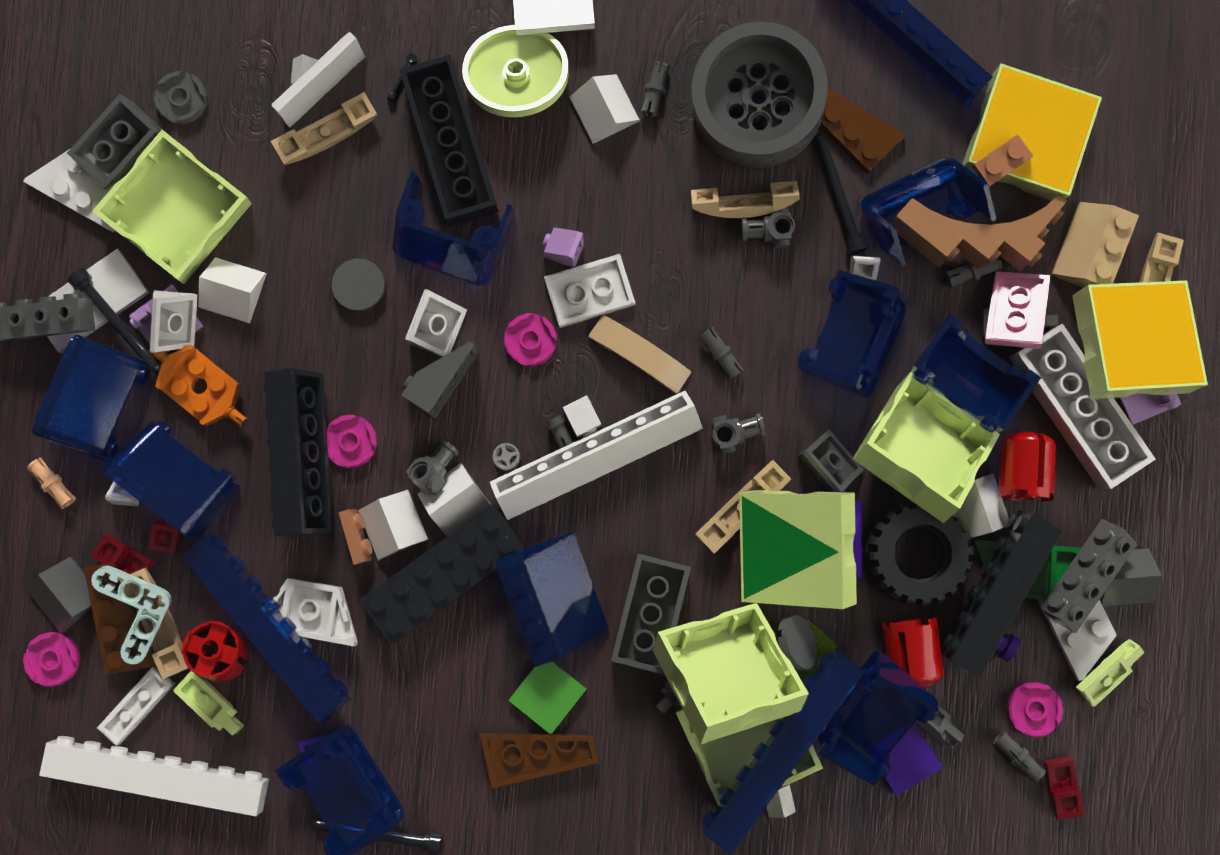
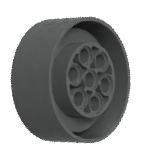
M772 22L741 24L730 28L716 37L700 56L692 79L694 118L704 141L716 154L725 160L751 168L771 167L784 163L798 155L808 146L821 124L828 92L826 70L817 50L804 36L795 30ZM758 69L764 72V76L754 78L751 72ZM778 81H784L788 87L784 90H779L774 84ZM732 84H739L742 89L734 93L728 87ZM756 95H761L766 101L762 104H755L751 99ZM778 107H786L789 113L785 116H779L775 110ZM734 109H738L743 112V116L734 119L729 113ZM756 121H763L767 127L764 130H756L752 125Z

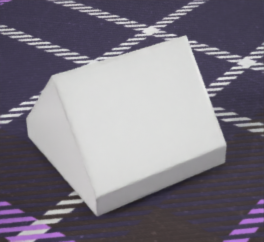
M304 54L293 58L291 85L318 60Z
M851 256L849 279L876 281L880 258Z
M114 480L105 499L115 505L139 506L141 483Z
M790 785L776 787L764 794L769 818H785L796 812Z

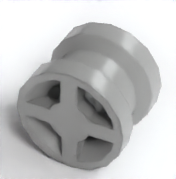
M502 443L495 448L493 461L501 470L512 471L520 463V453L514 445Z

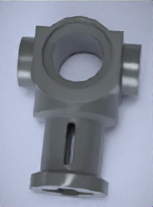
M784 208L773 212L772 215L764 216L763 220L741 218V240L763 238L764 242L774 244L775 248L790 247L791 234L795 228L791 212H789V209ZM778 223L785 224L788 232L784 234L777 232L775 225Z
M760 413L755 414L753 418L739 421L738 418L728 419L727 415L711 419L713 429L711 440L718 447L721 455L736 452L735 446L744 444V440L758 435L761 437L766 436L764 422ZM755 426V428L744 430L745 428ZM725 428L730 432L731 438L728 442H722L717 438L718 429Z
M440 439L438 447L430 457L425 456L415 459L405 472L408 478L426 495L433 494L436 496L446 483L444 475L447 471L445 467L453 457L459 454V451L444 439Z

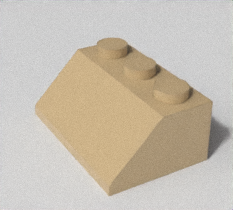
M1078 203L1051 275L1082 288L1087 285L1113 284L1139 215L1114 205Z

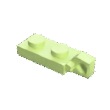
M1128 639L1076 686L1086 703L1091 707H1095L1133 672L1131 666L1144 654L1141 646Z
M190 671L173 690L212 728L215 727L220 731L224 727L231 735L237 734L244 725L234 716L237 711L233 708V705L207 680Z

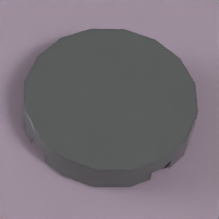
M175 71L165 75L156 85L157 89L153 97L155 107L166 120L174 124L194 122L203 114L207 107L208 95L206 88L193 74Z
M355 258L345 261L337 268L332 278L331 287L334 297L342 306L351 311L363 312L375 307L380 299H382L385 294L386 283L383 273L374 263L366 259Z
M798 615L782 619L778 631L782 630V637L778 638L779 648L790 660L793 667L797 668L796 671L800 672L812 668L817 658V646L813 631L808 622Z

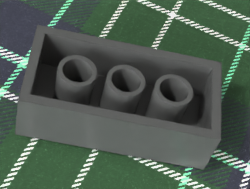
M637 553L611 661L665 675L653 652L658 632L677 626L691 570L690 566Z

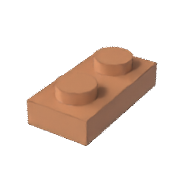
M1017 134L976 162L972 168L986 188H988L1030 160L1033 154Z
M357 509L339 512L353 564L372 561V546L370 541L365 538L363 531L365 522L361 513H358Z

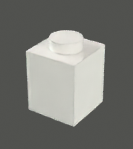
M587 395L563 407L577 438L581 436L583 438L597 432V429L601 427V422Z

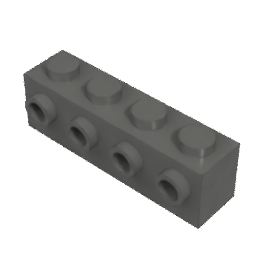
M80 293L64 294V299L56 300L55 296L40 297L38 303H32L31 299L16 300L14 306H8V303L2 302L0 303V342L96 331L92 299L81 298Z
M1101 519L1040 609L1055 623L1077 633L1137 546L1136 541L1124 528Z

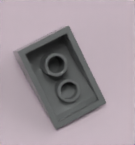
M119 94L67 154L107 190L130 172L137 158L163 129L133 101Z
M468 342L419 370L414 377L410 375L401 388L404 390L402 396L436 418L478 355L479 351L476 346Z

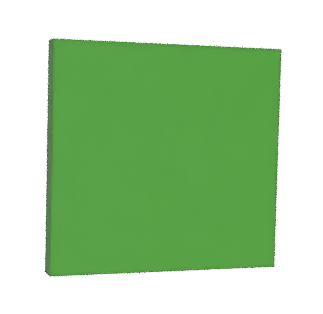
M544 655L509 701L549 734H552L587 688Z

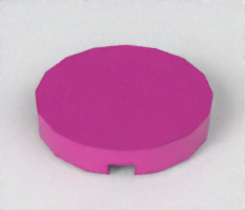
M526 313L517 316L509 323L506 329L504 345L507 353L515 362L523 366L534 367L545 363L552 357L556 349L557 335L554 327L547 318L541 315Z
M355 415L340 416L333 420L327 428L328 458L337 465L346 468L360 467L369 462L375 454L378 444L377 434L373 426L364 418Z
M58 632L38 635L30 641L26 653H24L23 664L29 678L35 683L47 687L64 684L73 678L79 669L81 659L79 648L74 640L66 634Z
M1038 682L1023 683L1016 687L1008 698L1006 707L1008 719L1013 727L1024 735L1032 737L1047 736L1061 723L1063 715L1062 701L1048 685Z

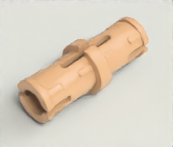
M42 458L35 459L27 466V470L41 484L40 488L43 492H48L61 509L68 507L75 501L76 497L61 482L62 478L58 474L55 475Z

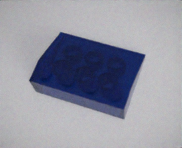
M574 531L496 559L498 574L534 667L562 658L609 629Z

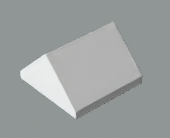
M617 74L592 77L570 96V100L592 144L640 121Z
M215 257L199 277L198 307L250 324L266 273Z
M425 289L405 340L412 346L444 357L452 350L467 309Z
M154 291L150 352L182 349L188 345L194 347L197 294Z
M462 463L444 475L446 483L436 496L433 494L426 495L422 491L417 494L430 517L447 537L491 506Z
M994 474L975 479L961 508L953 515L955 518L959 517L964 522L962 527L964 531L970 532L971 537L991 533L1007 526L1009 517L1002 497H998V485Z
M409 490L380 498L358 510L363 516L365 529L378 560L428 540Z

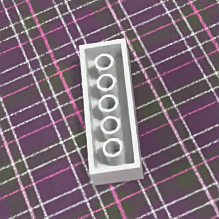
M1063 324L1043 335L1041 349L1024 347L1009 357L1100 491L1114 488L1156 460L1114 398L1091 399L1084 363L1085 356Z

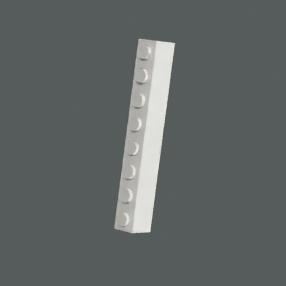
M683 391L492 480L490 484L507 520L689 436L703 429L695 405L687 392Z
M58 736L56 740L47 742L39 776L251 816H257L263 812L269 779L262 778V774L259 772L246 771L245 774L235 773V768L219 766L218 769L209 768L208 763L201 761H192L191 764L182 763L181 758L174 756H165L164 759L155 758V753L138 751V754L128 753V748L111 746V749L102 748L101 743L94 741H85L84 744L75 743L74 738L67 736Z

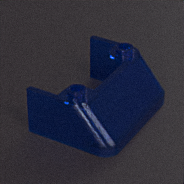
M953 158L939 159L865 196L860 201L863 215L880 247L900 267L906 265L902 251L908 245V242L897 234L896 229L891 226V223L912 198L943 216L950 213L954 217L967 219L974 213L980 212L990 221L996 220L988 183Z
M411 171L396 213L392 242L395 254L403 260L482 286L491 282L515 219L513 206L507 204L499 229L492 226H481L475 231L471 242L421 225L424 218V209L416 201L422 183L417 173Z

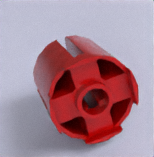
M1016 432L1003 438L1000 444L998 497L1003 496L1005 500L1023 502L1025 500H1037V497H1041V502L1054 501L1056 444L1052 438L1046 434H1036L1034 432Z
M918 617L907 618V620H900L892 623L891 620L882 622L888 678L892 684L901 688H911L912 686L919 688L938 683L944 674L938 618Z
M207 621V623L200 624L195 629L190 630L183 640L181 650L184 661L190 671L215 683L228 682L240 675L245 667L238 663L237 660L238 658L248 660L249 654L243 638L229 626L217 621ZM204 648H207L218 652L217 654H213L212 656H210L211 654H209L208 652H204L203 650Z

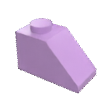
M553 228L551 235L547 233L541 248L545 249V258L574 268L584 246L583 233Z

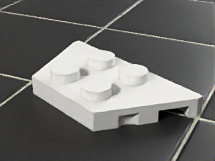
M68 151L24 179L23 182L114 233L115 230L92 211L115 184L107 190L104 189L67 154Z
M287 578L280 588L279 594L272 599L268 605V610L261 619L257 620L254 627L357 646V638L343 588L333 585Z
M1037 599L1041 607L1045 600ZM1100 600L1077 633L1055 623L1043 611L1077 681L1085 678L1117 636Z

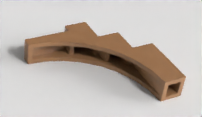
M1059 194L1046 207L1028 217L1009 223L987 225L971 224L950 219L928 209L912 198L898 213L889 228L937 267H940L945 260L950 263L959 253L980 270L986 262L991 265L1000 255L1021 272L1027 264L1033 267L1042 256L1038 251L1045 244L1041 239L1049 231L1046 225L1049 222L1054 225L1065 213L1061 208L1067 200Z

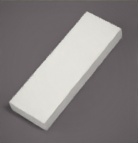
M157 666L152 667L97 729L112 743L119 746L175 683L169 677L162 679Z

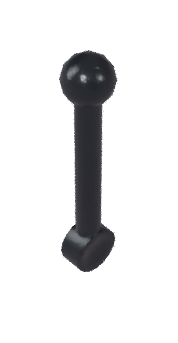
M414 53L407 55V63L404 68L417 63V56ZM401 75L393 90L386 96L389 102H395L397 98L396 93L403 82Z

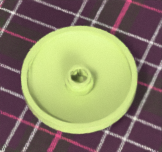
M515 25L500 27L481 36L470 47L463 62L464 83L471 99L482 109L503 117H524L548 108L561 96L569 77L567 55L557 39L549 33L516 36Z

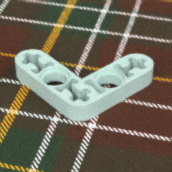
M102 566L92 575L93 587L103 594L139 609L120 651L121 657L125 662L138 664L145 658L171 605V595L165 589L117 568ZM105 573L110 574L109 579L117 583L120 578L124 579V581L120 584L117 592L114 590L117 586L116 584L111 582L106 586L101 584L102 579L99 575L103 576ZM126 584H136L139 587V595L133 598L127 596L124 592ZM147 589L150 590L147 596L156 598L157 595L162 596L161 601L165 605L161 604L156 608L153 606V600L146 598L143 603L140 599L144 596ZM142 619L152 621L154 625L153 631L150 633L142 632L138 626L139 621ZM138 638L144 639L138 648L141 654L137 653L135 657L131 656V650L128 647L132 648Z

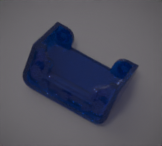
M838 270L836 277L832 278L829 284V292L834 300L832 308L815 348L809 346L800 353L798 368L802 372L835 386L869 398L876 388L903 323L908 303L897 286Z
M951 313L940 322L911 367L914 373L912 377L923 385L929 384L981 421L979 425L990 433L1004 431L1042 377L1031 369L1025 374L1018 370L1019 366L1017 364H1008L968 335L970 333L969 330L961 331L959 326L963 321Z
M73 336L66 347L35 418L32 434L93 458L109 462L110 458H113L118 450L116 437L112 436L127 399L133 386L138 387L141 383L145 384L150 376V369L140 359L83 336Z
M162 420L158 422L151 421L108 462L102 472L181 533L187 536L201 537L240 485L234 481L236 476L229 470L222 468L220 471L211 467L173 438L174 435L171 433L173 428Z
M876 650L869 656L822 717L818 725L817 754L875 786L880 778L883 779L888 775L891 768L889 753L917 720L921 723H926L935 719L939 711L937 699L887 655Z
M350 726L340 727L275 770L282 785L286 788L296 790L301 786L303 787L331 833L326 836L323 842L326 855H353L379 839L404 817V810L400 801L358 734Z

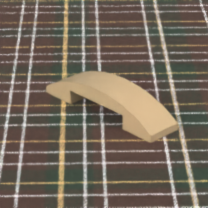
M363 92L342 103L341 109L297 132L293 129L272 140L271 143L283 164H291L326 150L351 136L375 119L378 115L366 94Z
M797 181L770 183V192L733 196L718 197L717 188L691 190L692 209L704 214L724 218H749L766 215L784 209L800 200Z
M1157 233L1146 258L1139 283L1171 281L1173 268L1178 265L1184 240Z
M605 315L601 316L588 336L609 351H613L644 371L675 394H678L691 374L689 369L667 353Z
M772 460L695 535L714 554L740 529L739 493L752 490L780 491L791 478Z
M146 568L131 574L156 585ZM128 583L124 587V592L127 596L133 598L139 595V587L136 584ZM147 589L144 596L140 599L143 603L146 598L153 600V606L156 608L161 604L165 605L161 601L162 596L157 595L156 598L147 596L150 592ZM169 609L151 645L154 650L152 657L162 679L189 668L184 661V656L181 652L183 643ZM142 619L141 623L145 632H152L154 629L152 621Z

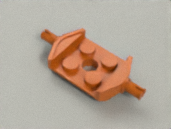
M188 345L172 354H167L165 351L158 353L150 352L161 362L155 387L165 392L198 419L199 423L208 426L224 417L230 418L239 427L244 425L243 422L246 423L248 418L238 412L235 407L240 394V384L195 347ZM201 379L205 380L207 383L206 391L202 394H197L194 389L195 383Z

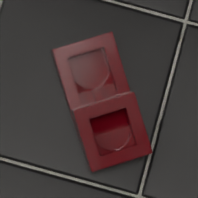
M166 493L160 495L157 518L152 523L148 549L176 554L182 537L190 498Z
M107 533L103 535L91 555L92 558L101 564L114 562L117 569L128 574L135 573L144 568L150 573L156 563L150 557Z
M1071 756L1044 760L1049 794L1056 819L1062 820L1084 816L1082 791L1077 786L1074 759Z

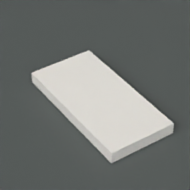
M350 32L347 33L272 103V107L289 128L365 58L357 39Z
M118 249L87 269L88 273L92 276V286L117 315L150 293ZM69 283L50 295L55 296L56 300L64 299V294L80 293L81 298H88L84 292L81 293L79 290H74ZM93 304L95 330H97L109 321ZM94 331L48 336L58 353L63 354Z

